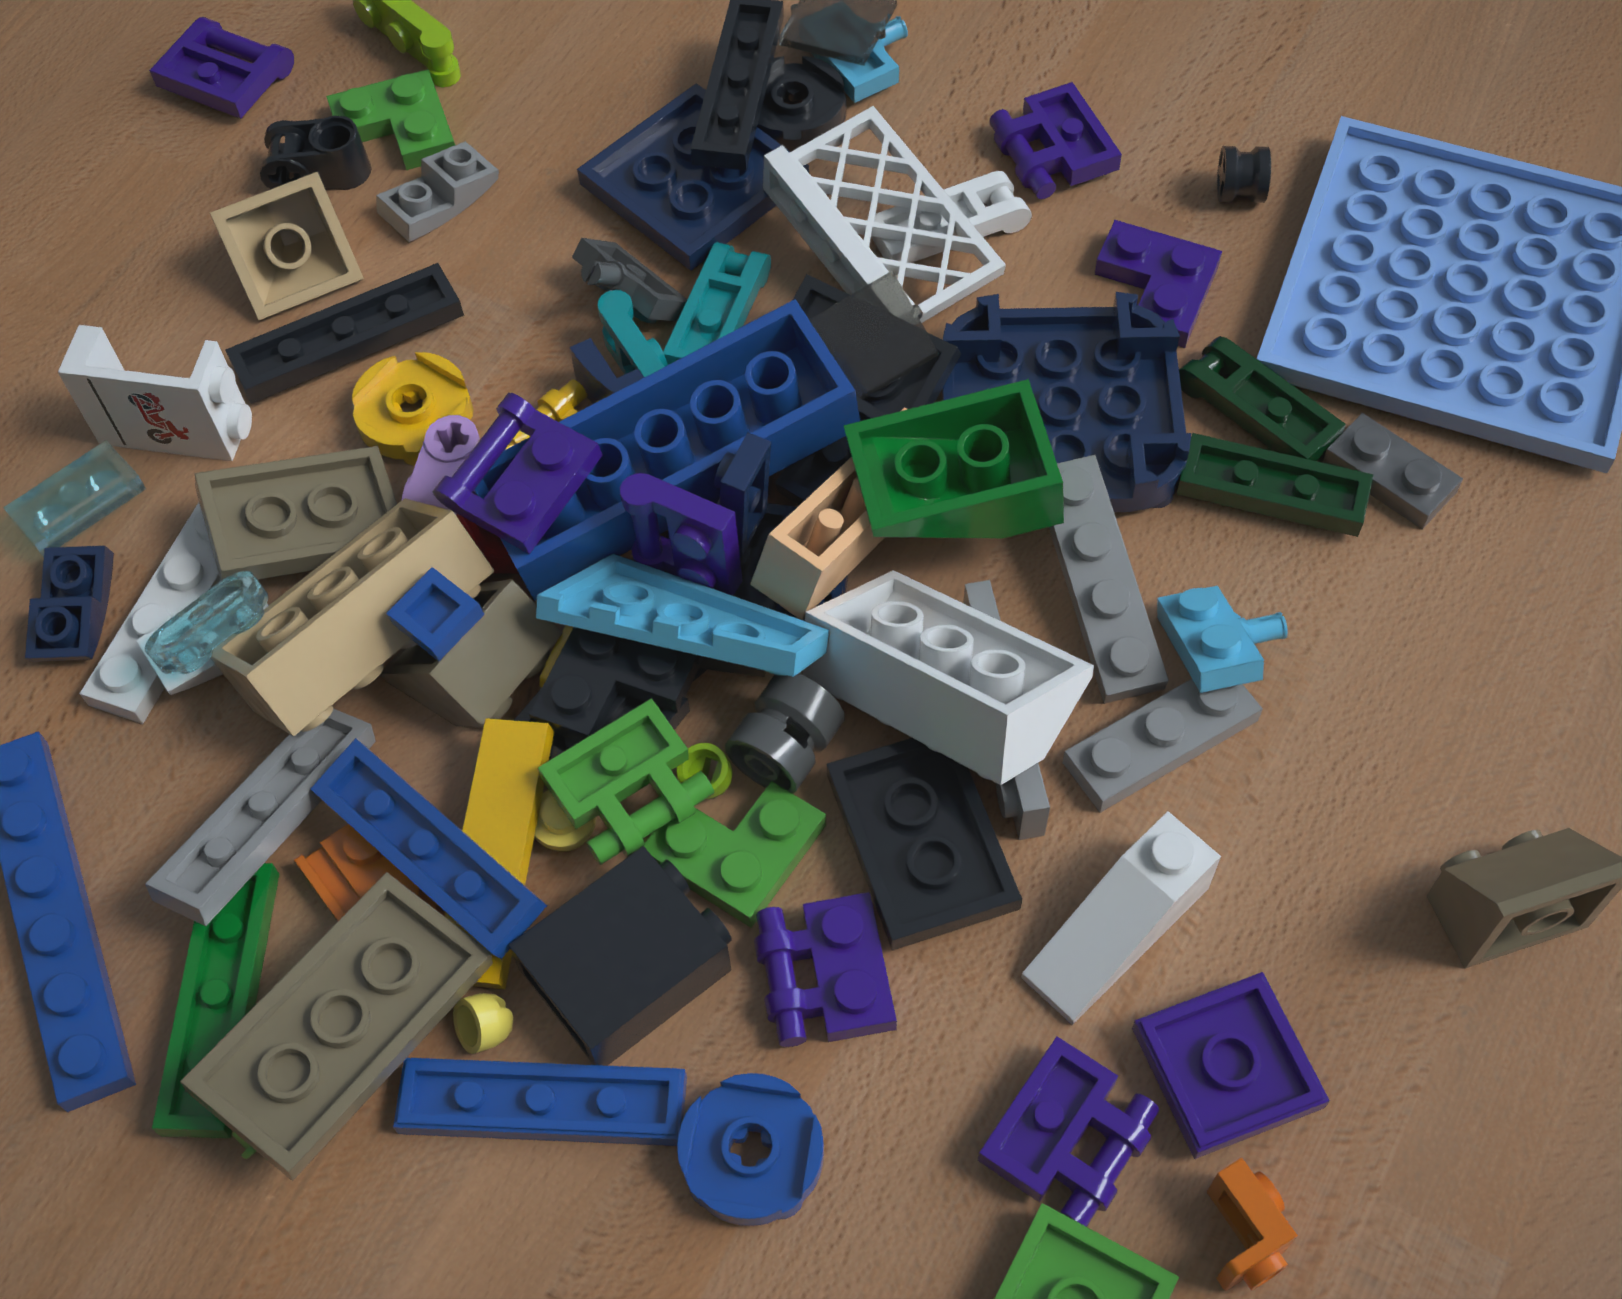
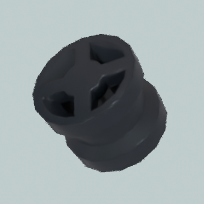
M1222 146L1217 170L1218 201L1232 202L1236 197H1248L1251 202L1265 203L1271 179L1270 148L1256 146L1251 152H1240L1235 146Z

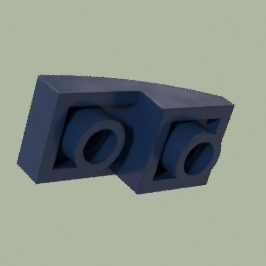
M104 545L44 548L41 597L32 598L29 603L26 660L29 662L93 659L102 633L110 595L114 553Z

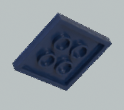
M697 83L577 169L579 183L582 187L690 271L707 259L715 242L727 244L777 206L763 189L764 155L782 146L757 128L746 171L692 165L691 145L706 92ZM806 164L803 167L809 173V165Z

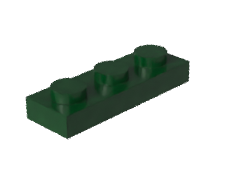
M1192 433L1186 467L1181 474L1177 494L1358 537L1364 524L1374 474Z

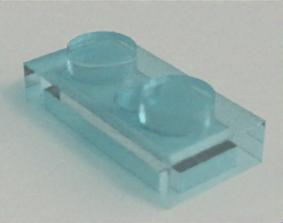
M105 440L3 508L14 524L44 557V548L62 546L146 488L139 475L112 445Z

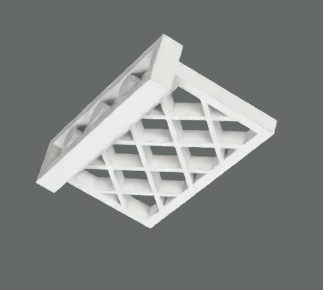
M874 106L790 153L782 145L764 155L763 189L845 292L916 327L1004 274L1006 264ZM870 129L882 143L881 154L849 149L850 139ZM815 159L839 162L835 180L812 177L803 166ZM845 164L878 169L874 187L842 182ZM884 170L908 174L915 183L914 193L882 189L881 184ZM826 194L832 195L831 200ZM839 196L871 202L868 221L844 217L837 209ZM878 203L910 208L907 227L874 222ZM917 210L941 214L948 222L947 234L914 229ZM953 231H955L958 236H954ZM858 234L865 235L864 241ZM871 236L904 242L901 261L876 257L869 248ZM914 243L944 249L941 268L908 263L910 244ZM950 250L974 254L983 266L972 273L948 270ZM892 275L898 276L897 281L893 278ZM904 277L937 282L936 294L916 306L902 289ZM944 284L950 285L949 287L943 290Z

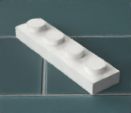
M199 503L79 693L88 706L143 724L165 687L136 640L192 607L199 614L215 605L226 585L222 586Z

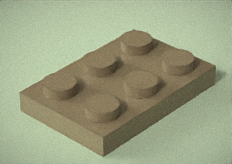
M378 446L194 473L195 489L222 586L315 570L397 505Z

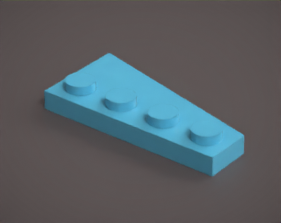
M615 554L600 560L537 595V619L753 667L775 675L794 677L827 653L829 629Z

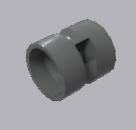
M799 673L794 677L774 674L755 701L757 713H748L742 719L725 743V752L732 763L757 784L767 788L772 781L793 794L798 790L815 765L814 752H821L828 746L845 721V714L839 702L826 689L810 678Z

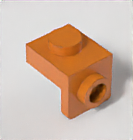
M1240 1158L1218 1172L1207 1190L1209 1197L1246 1248L1244 1252L1226 1263L1216 1277L1224 1291L1229 1290L1242 1280L1245 1281L1252 1291L1275 1277L1288 1266L1282 1254L1298 1236L1281 1213L1285 1210V1206L1274 1184L1262 1172L1253 1173L1244 1159Z

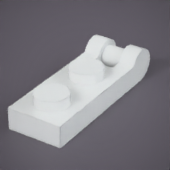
M1003 171L991 172L943 189L983 237L1001 230L1010 234L1018 232L1031 220L1032 213L1022 198L1014 197V185ZM896 206L876 213L874 222L907 227L910 208ZM917 210L914 229L947 234L948 222L939 213ZM953 231V235L958 236L957 233ZM871 236L885 259L901 261L904 242ZM911 243L907 262L913 263L943 252L944 249Z

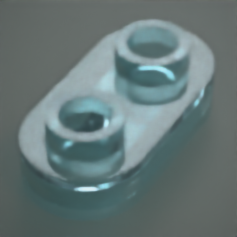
M242 571L232 574L218 582L160 626L146 642L145 652L161 672L165 674L178 671L181 674L191 673L203 666L212 656V649L233 633L238 634L249 630L262 619L265 613L263 607L268 601V593L252 572Z

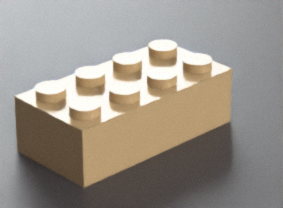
M405 498L207 655L253 712L290 735L295 736L300 731H310L322 724L333 711L332 705L351 689H361L373 682L384 669L382 664L401 648L407 649L417 644L395 627L386 613L431 567L472 598L477 596L481 590L480 583L490 576L494 569L452 510Z

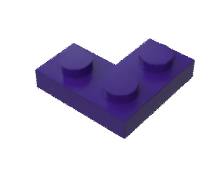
M1114 220L1097 258L1095 275L1145 289L1138 305L1158 314L1165 323L1173 319L1180 336L1178 346L1185 348L1219 267L1222 251Z

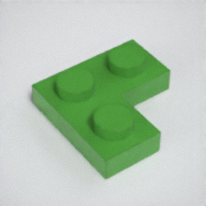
M429 69L326 96L332 116L350 118L356 124L362 142L394 134L406 170L421 167V159L455 146Z
M771 781L734 831L695 808L696 813L683 822L677 824L672 820L654 831L645 842L644 847L658 864L665 859L673 863L686 880L690 890L752 928L757 921V912L767 908L826 827V814Z

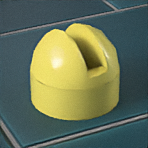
M475 994L461 998L454 1006L453 1020L457 1037L463 1048L471 1054L498 1046L505 1041L512 1031V1011L506 1008V1002L496 994Z

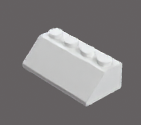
M894 570L805 612V621L829 629L827 653L803 670L804 676L817 682L833 697L844 700L877 718L881 723L896 728L925 744L929 749L946 755L977 772L981 777L992 780L999 785L1004 784L1045 758L1093 676L1094 665Z

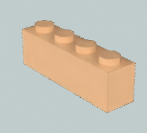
M852 457L769 533L751 581L753 587L800 620L805 618L806 611L815 608L885 538L873 537Z

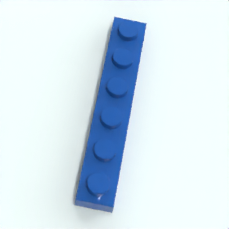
M38 731L0 745V863L57 1104L66 1112H70L135 1086L136 1081L49 745Z

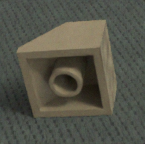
M513 580L480 583L481 590L473 599L479 603L485 615L440 661L416 644L413 647L401 649L386 665L380 676L387 683L455 726L484 727L485 718L500 719L512 704L513 700L510 695L524 679L535 676L545 667L551 654L549 649L563 634L553 622L536 618L537 605Z
M1570 828L1545 836L1541 834L1540 830H1531L1506 842L1500 851L1481 856L1478 850H1471L1447 860L1440 867L1442 872L1428 892L1427 898L1464 969L1588 928L1622 889V857Z

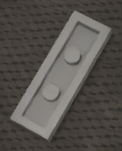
M1190 679L1067 749L1064 752L1062 763L1101 813L1259 720L1263 708L1243 684L1200 693L1193 679Z

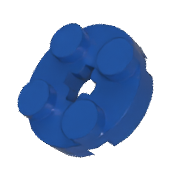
M747 1073L734 1075L721 1081L720 1087L710 1091L702 1100L700 1096L689 1107L678 1134V1161L693 1200L706 1208L713 1216L737 1225L758 1226L771 1223L777 1219H787L794 1216L801 1209L803 1201L814 1190L823 1167V1133L816 1115L813 1114L811 1107L801 1099V1094L782 1079L765 1074ZM756 1131L761 1133L762 1145L772 1148L769 1157L758 1159L756 1166H743L741 1156L731 1153L732 1144L744 1143L748 1132Z

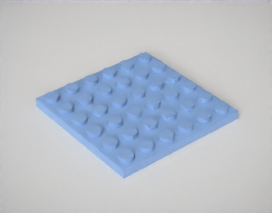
M1341 116L1257 360L1294 386L1607 474L1615 460L1622 431V187Z

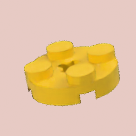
M414 352L417 360L398 362L396 356H392L377 362L359 378L352 394V402L354 404L353 417L364 443L368 447L378 446L380 454L383 456L403 459L412 466L416 464L425 439V433L432 423L448 415H460L471 420L474 412L461 371L449 360L428 352ZM419 399L423 400L422 407L413 412H403L400 406L405 401L414 404Z

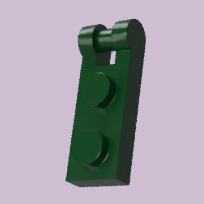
M1216 337L1204 347L1202 358L1199 360H1189L1179 369L1181 390L1186 395L1192 398L1202 397L1274 452L1317 461L1345 429L1346 424L1225 337ZM1226 374L1230 375L1227 379H1224L1222 376H1220Z

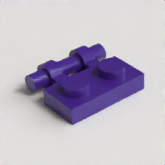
M1073 82L1025 97L1023 104L1024 116L1012 119L1009 112L1002 109L996 111L990 117L989 123L995 131V143L1004 155L1011 156L1016 164V176L1025 188L1033 190L1038 199H1046L1055 192L1056 184L1050 177L1052 174L1061 172L1069 185L1073 186L1120 170L1121 152ZM1040 139L1045 149L1034 152L1028 142Z
M870 892L803 904L806 929L800 931L786 930L782 908L768 907L757 912L756 918L760 935L754 939L757 961L765 965L770 991L764 998L766 1014L769 1022L776 1024L780 1046L794 1047L806 1042L807 1037L803 1020L821 1016L824 1019L828 1042L897 1030V1019ZM812 958L817 987L805 990L797 988L793 961Z
M1056 1036L979 1152L978 1161L1039 1203L1054 1179H1057L1069 1187L1072 1192L1060 1213L1087 1227L1096 1211H1106L1117 1194V1188L1114 1183L1130 1157H1139L1149 1143L1151 1134L1148 1128L1160 1109L1151 1099L1137 1093L1133 1096L1124 1112L1107 1102L1106 1098L1115 1086L1118 1075ZM1090 1125L1101 1132L1106 1140L1091 1164L1087 1165L1071 1153Z

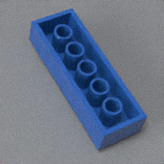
M796 299L560 421L561 424L597 442L603 456L530 555L503 539L501 541L535 601L538 594L612 554L620 556L632 549L636 541L631 514L625 511L622 506L620 486L628 476L636 473L649 474L717 504L720 497V490L714 488L717 469L727 452L737 453L747 432L771 441L769 476L845 437L844 425L860 421L856 391ZM529 438L503 451L474 491L477 496L482 499L485 498ZM657 514L660 534L668 530L666 517Z

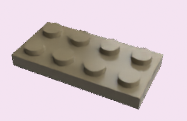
M386 872L180 1082L190 1096L290 1180L294 1181L493 964L492 953Z

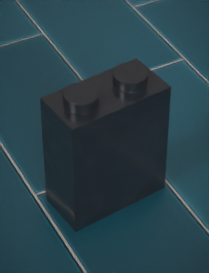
M644 846L509 944V948L521 973L593 1065L608 1066L732 970L727 945L732 941V937L723 922L709 908L700 913L685 896L690 892V888L679 870L668 859L658 864Z

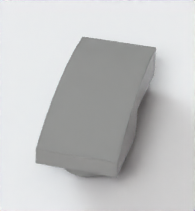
M465 141L421 159V177L377 194V213L408 242H411L442 226L473 204L498 180L499 170Z

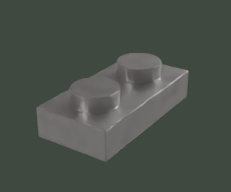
M1361 413L1327 448L1322 462L1374 474L1370 495L1422 530L1457 493L1463 480L1462 477L1364 413Z

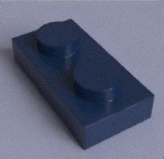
M748 432L736 454L727 452L724 455L714 479V488L720 490L717 504L735 512L740 558H742L767 511L771 441Z

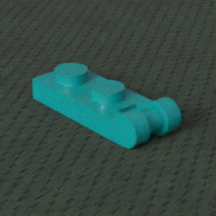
M719 242L714 243L663 352L668 365L744 326L760 288H763L767 283L771 269V255L752 251L750 255L736 253L732 245Z
M611 290L601 295L597 307L603 324L604 343L624 375L639 369L643 377H646L667 366L668 363L664 352L656 339L646 340L632 320L634 311L631 297L621 290Z

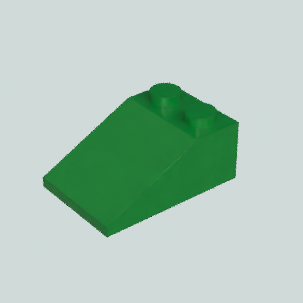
M1029 379L844 425L846 439L873 537L1003 539L1064 523L1063 480Z

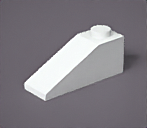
M1167 811L1120 857L1023 971L1021 978L1073 1025L1209 889L1221 856Z

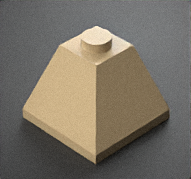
M318 172L210 212L258 320L364 279Z

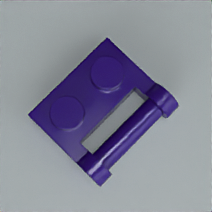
M199 17L149 71L157 87L241 119L276 78L284 79L289 76L294 65V54L291 49L284 46L260 44L223 30L220 23L214 20Z
M507 393L496 408L499 416L452 477L444 476L432 492L443 505L453 512L530 555L603 455L597 442L537 411L522 397L514 393ZM521 431L529 435L528 441L485 498L482 499L473 494L472 492L516 434Z
M636 473L628 476L620 486L622 506L625 511L631 514L636 539L632 546L633 561L733 596L743 581L735 512L649 474ZM657 514L666 517L670 539L660 535Z

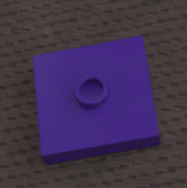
M1263 972L1134 1021L1132 1030L1194 1159L1324 1109L1330 1101Z

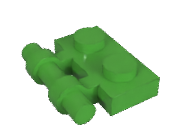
M652 698L538 767L540 778L575 829H578L597 816H600L607 826L605 831L586 842L591 854L599 865H602L621 852L625 856H629L645 845L643 838L672 820L677 824L683 822L696 813L695 805L715 793L710 781L702 771H699L682 783L672 773L671 770L689 760L688 748ZM650 784L657 793L658 798L628 815L620 802Z

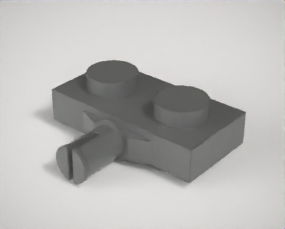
M587 238L580 239L572 258L582 265L581 276L584 282L588 281V285H596L607 292L611 290L626 292L632 300L633 316L641 321L655 324L657 320L678 321L687 298L617 243Z

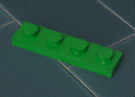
M264 863L207 926L196 921L193 923L152 1129L161 1137L232 1138L231 1134L233 1131L190 1096L180 1081L256 1005L280 875L273 863Z

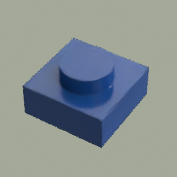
M433 567L386 613L395 627L438 661L485 615L477 601Z

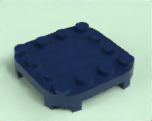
M1116 292L1113 307L1000 309L999 294L977 297L975 308L957 317L952 324L946 323L943 340L957 346L961 356L942 388V401L1029 379L1056 462L1061 463L1095 455L1114 512H1133L1149 508H1163L1169 505L1173 500L1175 490L1179 486L1181 474L1186 467L1189 455L1191 433H1186L1177 359V347L1180 336L1173 319L1165 323L1158 314L1137 305V294Z

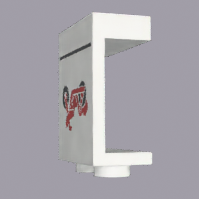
M79 325L58 370L59 376L100 445L233 461L241 439H246L251 429V409L249 405L245 404L235 382L234 371L228 366L217 341L205 340L191 377L182 378L125 371L102 327Z

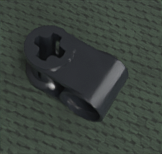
M334 115L324 119L281 120L272 123L266 129L264 141L268 149V157L260 167L261 181L269 189L318 172L325 190H348L360 186L370 176L372 171L371 163L357 126L350 118ZM285 136V143H280L281 137ZM290 172L294 173V177L292 179H290Z

